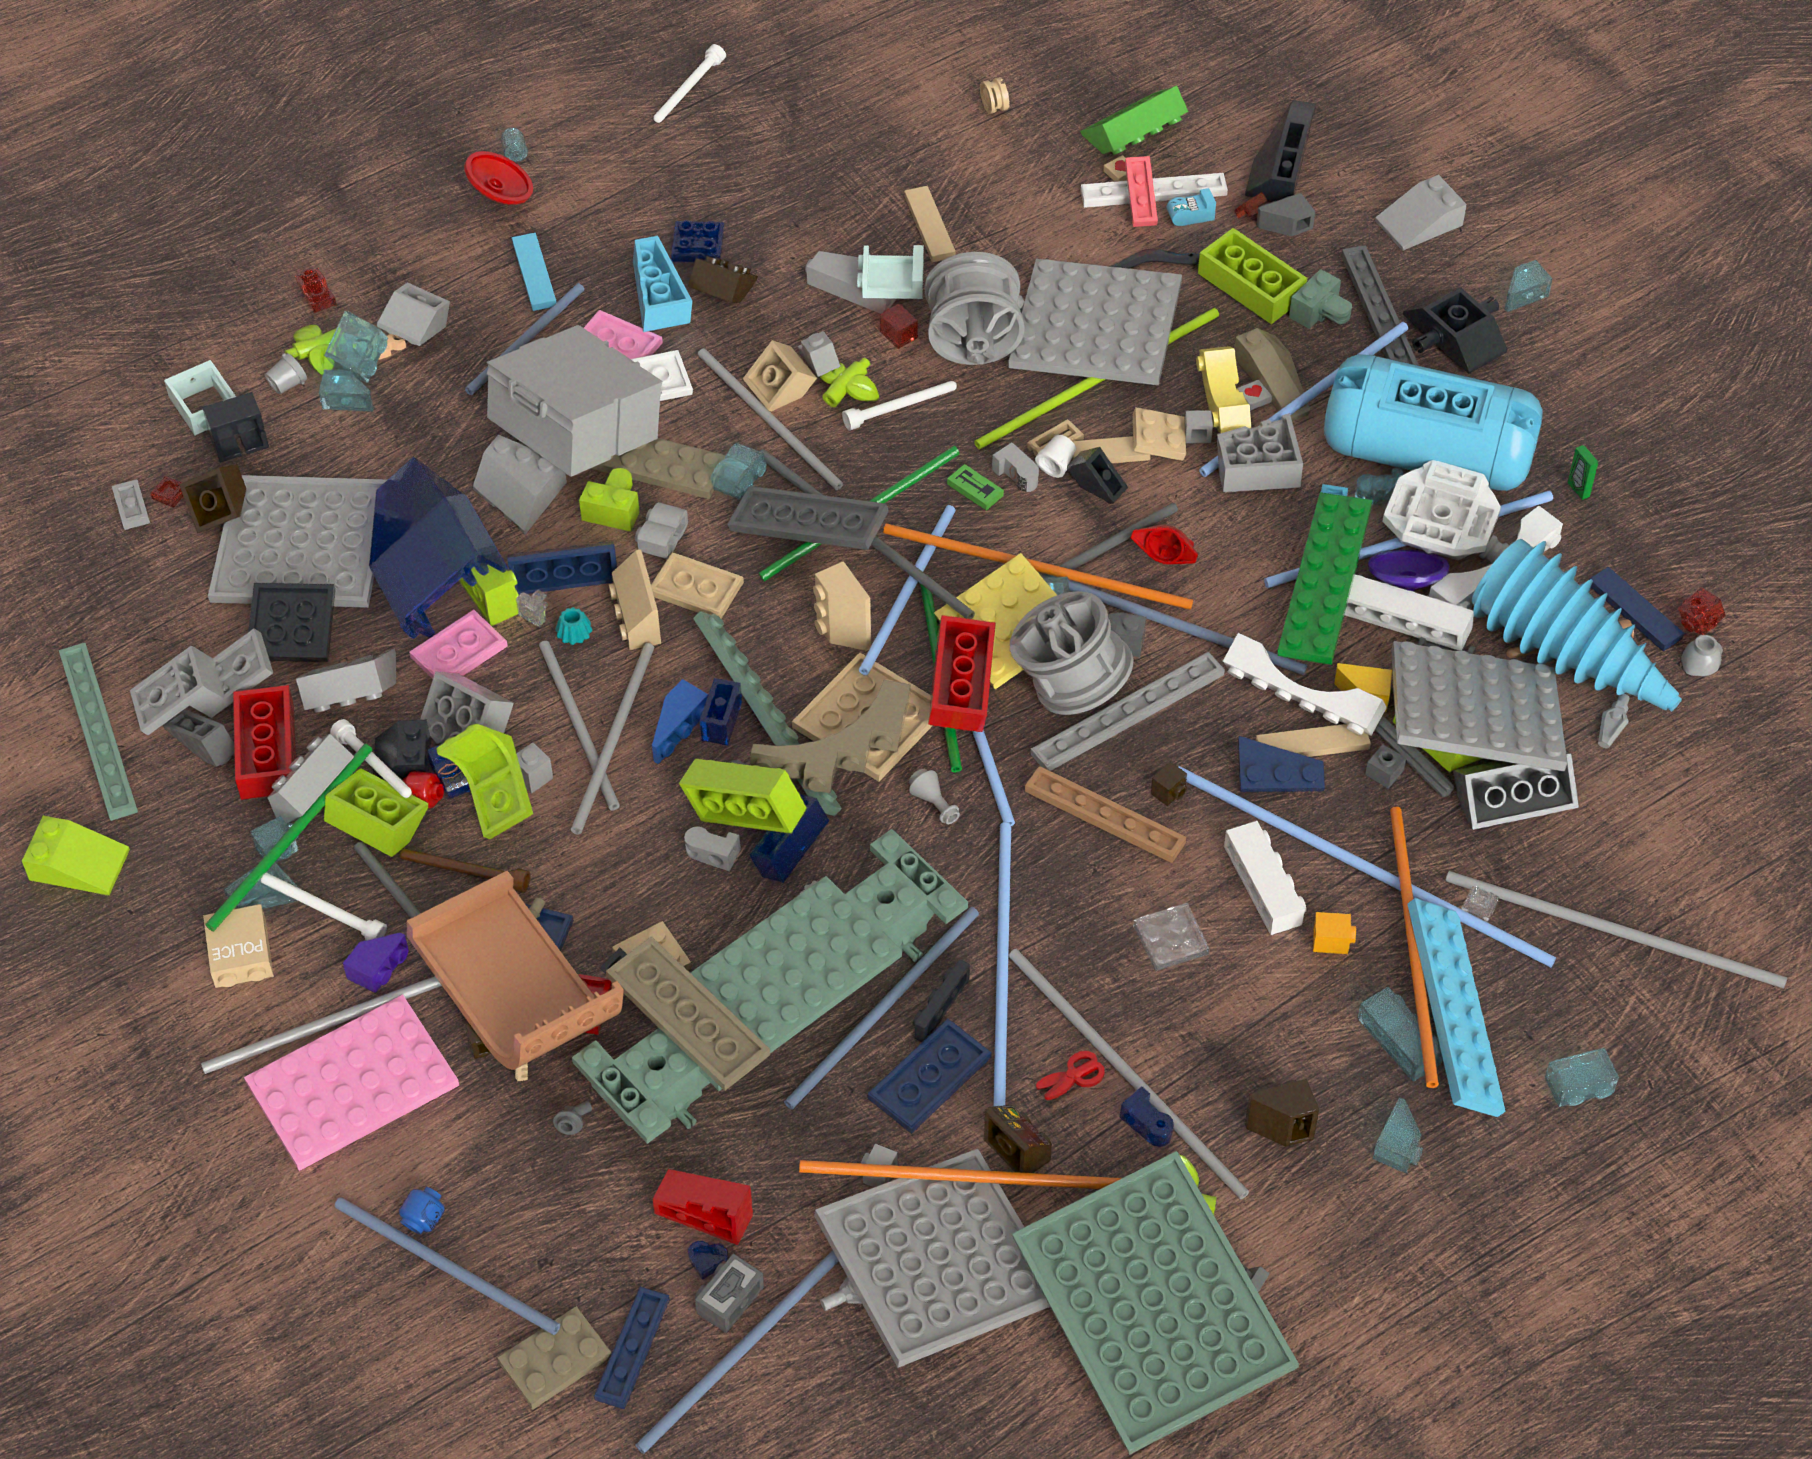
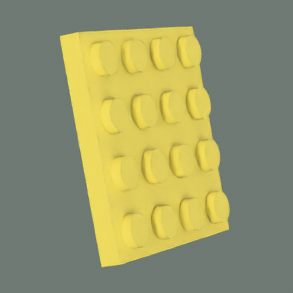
M1021 553L956 597L975 612L973 620L996 623L990 684L994 689H997L1024 670L1016 663L1010 652V639L1018 623L1034 607L1057 596ZM947 604L934 612L939 623L942 615L964 618Z

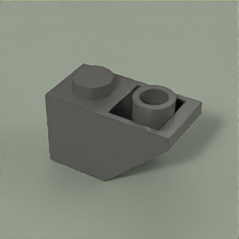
M1302 193L1258 207L1256 225L1260 229L1294 236L1313 229L1315 210Z

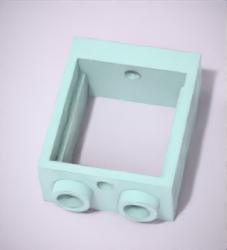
M211 360L164 380L170 400L194 435L208 430L203 410L192 414L183 399L212 386L215 387L223 401L236 397Z

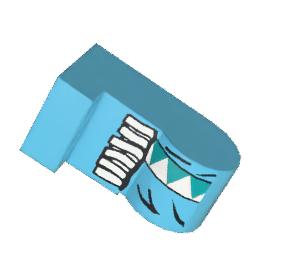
M1210 188L1200 190V195L1173 198L1168 202L1166 208L1174 225L1185 226L1215 220L1216 201Z

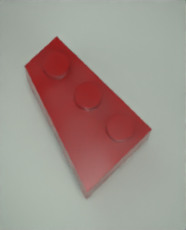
M668 1169L653 1197L654 1213L656 1215L735 1245L739 1244L753 1216L750 1185Z

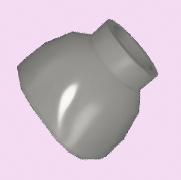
M1698 636L1686 646L1681 656L1684 671L1693 676H1709L1717 672L1722 660V646L1712 636Z

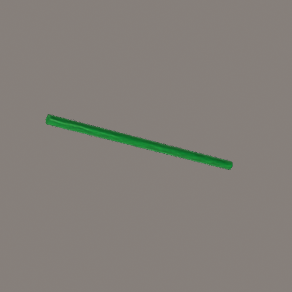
M952 446L871 499L870 502L886 503L960 454L956 446ZM805 542L759 572V576L765 582L821 544Z
M920 584L934 665L938 636L937 618L934 614V600L932 592ZM944 727L951 771L957 773L962 770L956 730Z
M362 745L355 753L354 758L304 815L296 820L207 921L205 925L209 930L214 932L325 806L326 795L349 778L373 751L369 745Z

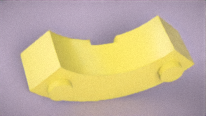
M1227 346L1199 350L1200 356H1197L1196 364L1198 372L1202 371L1209 410L1212 411L1213 427H1216L1220 433L1244 426L1251 428L1250 406L1245 400L1243 392H1239L1235 386L1239 382L1234 348Z

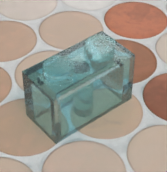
M1605 1048L1549 1062L1545 1079L1558 1107L1565 1105L1576 1106L1585 1100L1595 1097L1599 1099L1608 1097L1614 1093L1619 1076Z

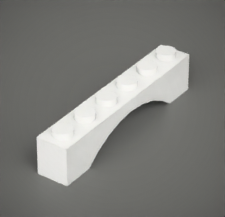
M1538 506L1521 519L1517 540L1523 539L1532 547L1546 541L1545 552L1548 548H1554L1560 542L1563 523ZM1491 565L1464 573H1449L1430 588L1429 597L1471 609L1474 606L1472 604L1473 594Z
M1240 633L1237 634L1223 660L1229 669L1228 673L1238 679L1246 677L1252 680L1251 683L1262 690H1266L1268 687L1276 691L1275 695L1288 702L1290 699L1300 702L1299 706L1311 713L1317 710L1323 713V717L1334 724H1338L1339 721L1347 724V729L1358 735H1362L1364 732L1372 736L1387 708L1382 699L1359 688L1348 691L1325 692L1298 685L1285 677L1273 665L1268 652L1261 643Z

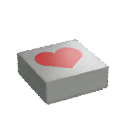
M1259 380L1237 388L1239 392H1243L1244 398L1250 406V411L1272 401V395Z

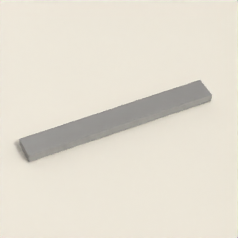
M1207 652L1031 748V755L1041 767L1051 771L1222 677L1225 669Z

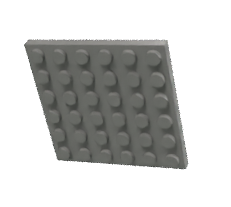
M1036 259L1021 313L1025 326L1024 336L1018 347L1010 354L1009 368L1159 385L1182 284V275Z
M242 475L247 489L241 516L224 523L208 593L209 602L251 604L254 583L334 584L336 588L335 607L369 608L391 490L390 480Z
M1393 642L1391 654L1397 744L1565 771L1567 756L1554 667H1549L1545 664L1524 663L1516 659H1500L1491 655L1469 654L1461 650H1445L1437 646L1427 647L1415 645L1411 642Z
M978 1149L930 1166L932 1168L991 1171ZM898 1178L815 1210V1219L897 1368L1050 1307L1012 1236V1233L1024 1228V1225L1002 1188L997 1183Z

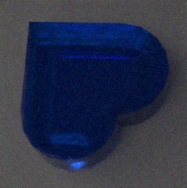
M695 1241L688 1248V1256L691 1264L703 1280L712 1275L722 1261L727 1262L728 1251L721 1244L709 1245L705 1241Z

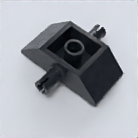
M1461 287L1445 289L1403 311V315L1424 333L1412 341L1413 347L1416 351L1418 350V353H1423L1430 347L1437 345L1468 374L1507 353V347L1497 322L1491 314L1499 310V303L1492 296L1478 303Z

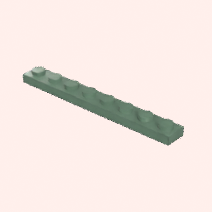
M86 643L61 649L59 653L109 818L112 821L138 813Z

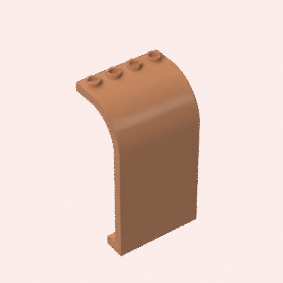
M507 870L407 920V938L491 1054L503 1066L515 1070L617 1016L622 1010L624 989L616 981L612 983V990L601 996L598 992H595L594 995L591 993L513 889L514 878Z

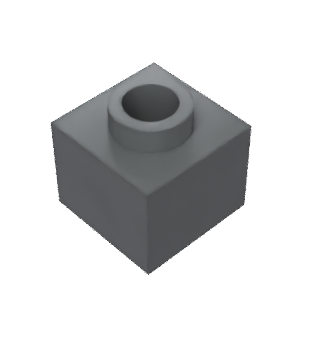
M1382 745L1367 762L1365 775L1389 789L1403 773L1406 757Z

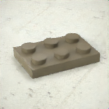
M577 1306L554 1320L561 1325L557 1334L553 1335L541 1329L497 1358L499 1365L532 1410L611 1357V1351Z

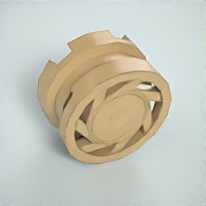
M1001 77L993 79L992 82L987 80L980 84L982 103L988 114L995 113L997 109L1003 111L1009 108L1008 91L1005 83L1001 84V81H1003Z

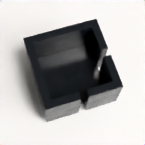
M252 392L202 407L210 439L220 463L242 456L234 436L236 434H239L247 454L269 448L261 412Z

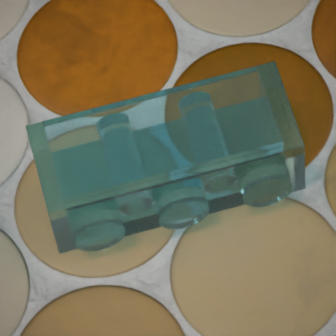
M1389 987L1363 1001L1360 1004L1358 1020L1413 1082L1424 1076L1425 1071L1417 1015H1414L1406 1007L1403 998L1395 994ZM1432 1036L1436 1067L1441 1065L1443 1057L1438 1037Z

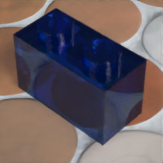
M714 678L700 718L701 741L722 745L729 744L742 705L741 683Z

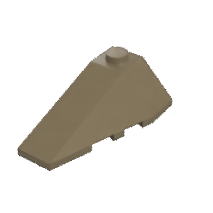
M1256 328L1236 337V361L1253 381L1259 380L1272 395L1271 403L1278 411L1304 393L1291 354L1276 336ZM1308 403L1290 415L1292 421L1310 414Z

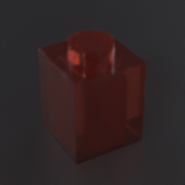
M897 304L880 314V333L899 349L918 338V320L901 304Z

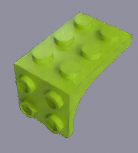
M473 724L457 736L446 739L442 745L436 748L438 755L453 761L465 775L471 789L483 837L492 839L533 815L512 736L480 724Z

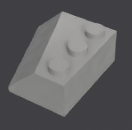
M436 671L420 720L427 719L430 736L437 744L442 745L446 739L457 736L473 724H480L504 733L514 703L460 674Z

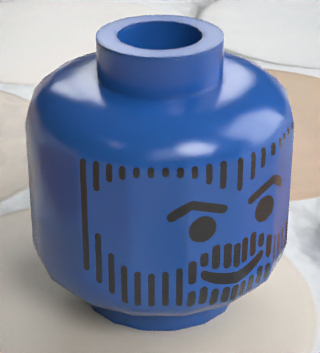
M426 1187L424 1191L420 1189L411 1190L399 1209V1215L402 1218L400 1223L419 1235L423 1232H431L445 1211L444 1205L439 1201L442 1196L429 1187Z

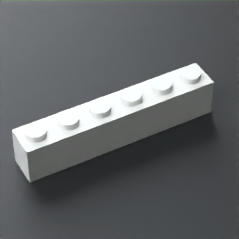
M1354 575L1345 615L1417 638L1423 637L1427 641L1462 651L1473 627L1474 611L1463 606H1457L1436 598L1417 594L1413 591L1394 587L1387 583L1371 580L1361 575Z

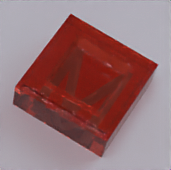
M164 476L150 493L152 499L174 508L183 497L179 485L182 482Z

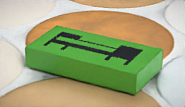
M965 464L947 478V485L986 511L1002 498L1004 494L1003 489Z

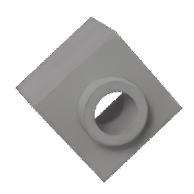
M1186 411V443H1211L1213 429L1212 411Z
M875 1144L870 1154L865 1153L861 1164L898 1166L897 1152ZM863 1176V1183L877 1187L890 1182L892 1178Z

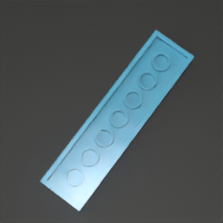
M1414 898L1407 905L1453 1104L1498 1117L1506 1111L1460 918L1456 911Z

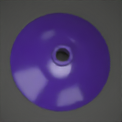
M1394 550L1371 557L1368 562V569L1375 578L1384 583L1404 590L1415 591L1442 580L1449 573V563L1443 557L1433 553L1428 554L1427 552L1416 550Z

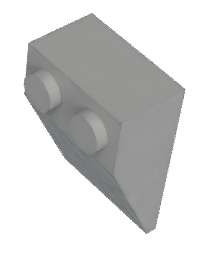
M1436 175L1415 185L1376 216L1375 221L1403 251L1463 226L1467 204L1440 175Z

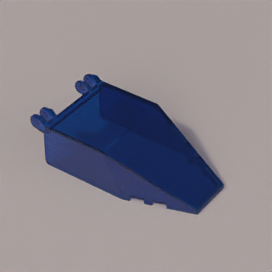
M413 456L376 490L369 567L404 632L413 639L419 633L431 638L435 635V632L424 612L462 577L466 583L473 587L477 583L471 571L474 566L484 576L489 573L488 565L503 573L508 570V567L468 497Z

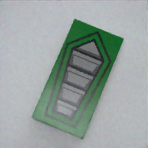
M1584 445L1575 449L1567 482L1582 500L1590 497L1598 466L1597 459Z

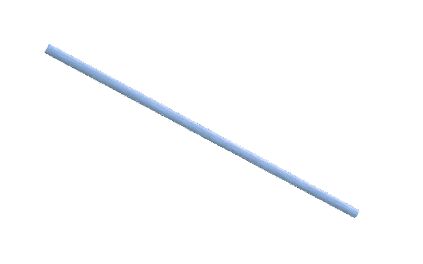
M1178 766L1187 773L1186 782L1401 891L1399 877ZM1412 884L1413 898L1456 911L1460 922L1550 968L1553 966L1556 957Z

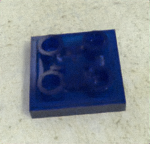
M676 221L671 253L672 262H695L696 258L705 259L706 256L721 258L724 222Z

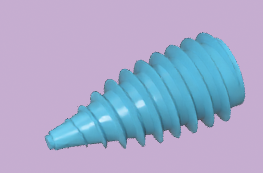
M1518 539L1502 552L1485 573L1472 597V604L1475 605L1474 617L1481 618L1488 615L1487 629L1489 631H1496L1505 627L1503 639L1506 643L1522 638L1520 651L1523 654H1527L1536 648L1539 649L1537 657L1539 664H1546L1556 659L1555 671L1557 674H1563L1570 669H1575V683H1582L1591 677L1595 679L1596 690H1602L1609 685L1617 688V695L1629 693L1638 697V700H1645L1663 710L1668 709L1671 712L1679 705L1682 698L1678 696L1677 690L1655 667L1656 662L1652 663L1643 652L1646 643L1638 646L1631 637L1635 624L1623 629L1618 622L1622 608L1609 613L1604 607L1607 593L1594 599L1589 593L1593 582L1592 579L1581 585L1574 580L1577 566L1565 572L1559 568L1562 557L1561 553L1550 559L1543 555L1546 541L1532 547L1525 540Z

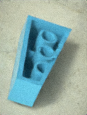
M654 236L635 240L633 266L643 332L690 323L692 299L659 237Z

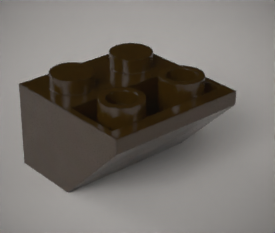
M706 256L705 259L696 258L688 287L729 302L741 303L757 281L758 276L751 274V269L748 267L730 264L728 260Z
M1307 1079L1299 1081L1289 1080L1280 1086L1269 1089L1266 1087L1259 1088L1250 1093L1245 1118L1246 1129L1285 1147L1313 1140L1319 1107Z

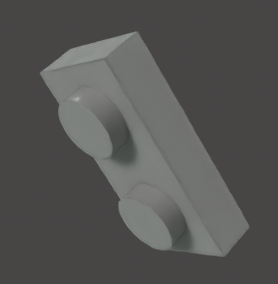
M138 480L112 486L124 530L149 524L150 521Z

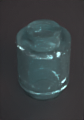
M517 128L506 129L501 136L504 155L514 162H520L528 155L524 135Z

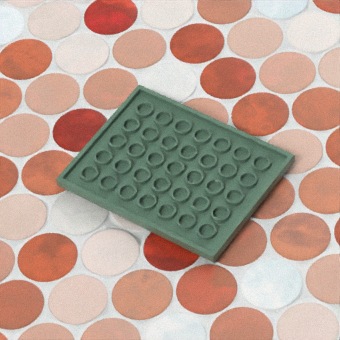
M1177 1151L1012 1233L1017 1247L1129 1455L1299 1368L1298 1361Z

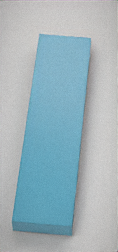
M536 233L512 237L513 247L532 311L551 308L556 304V298Z

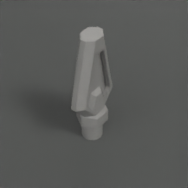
M1619 695L1611 708L1603 712L1598 739L1600 747L1609 748L1629 721L1626 715L1628 711L1627 704L1630 699L1628 695Z

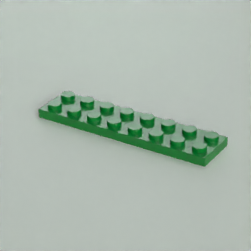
M1320 492L1280 639L1278 656L1332 665L1372 509V500Z

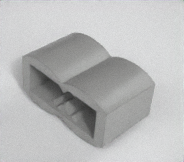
M659 502L656 503L653 509L648 510L644 525L636 531L635 541L638 543V550L641 549L644 553L668 559L687 528V510Z

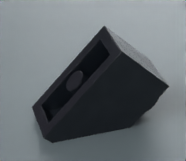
M1101 447L1081 451L1067 466V469L1082 489L1110 504H1113L1128 489V486Z

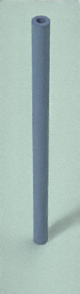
M577 283L500 356L528 344L584 291V287ZM488 367L465 387V391L469 395H473L488 381V375L486 374Z

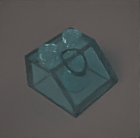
M345 311L324 356L342 374L368 383L370 377L376 372L380 355L387 348L388 337L381 329L351 312Z

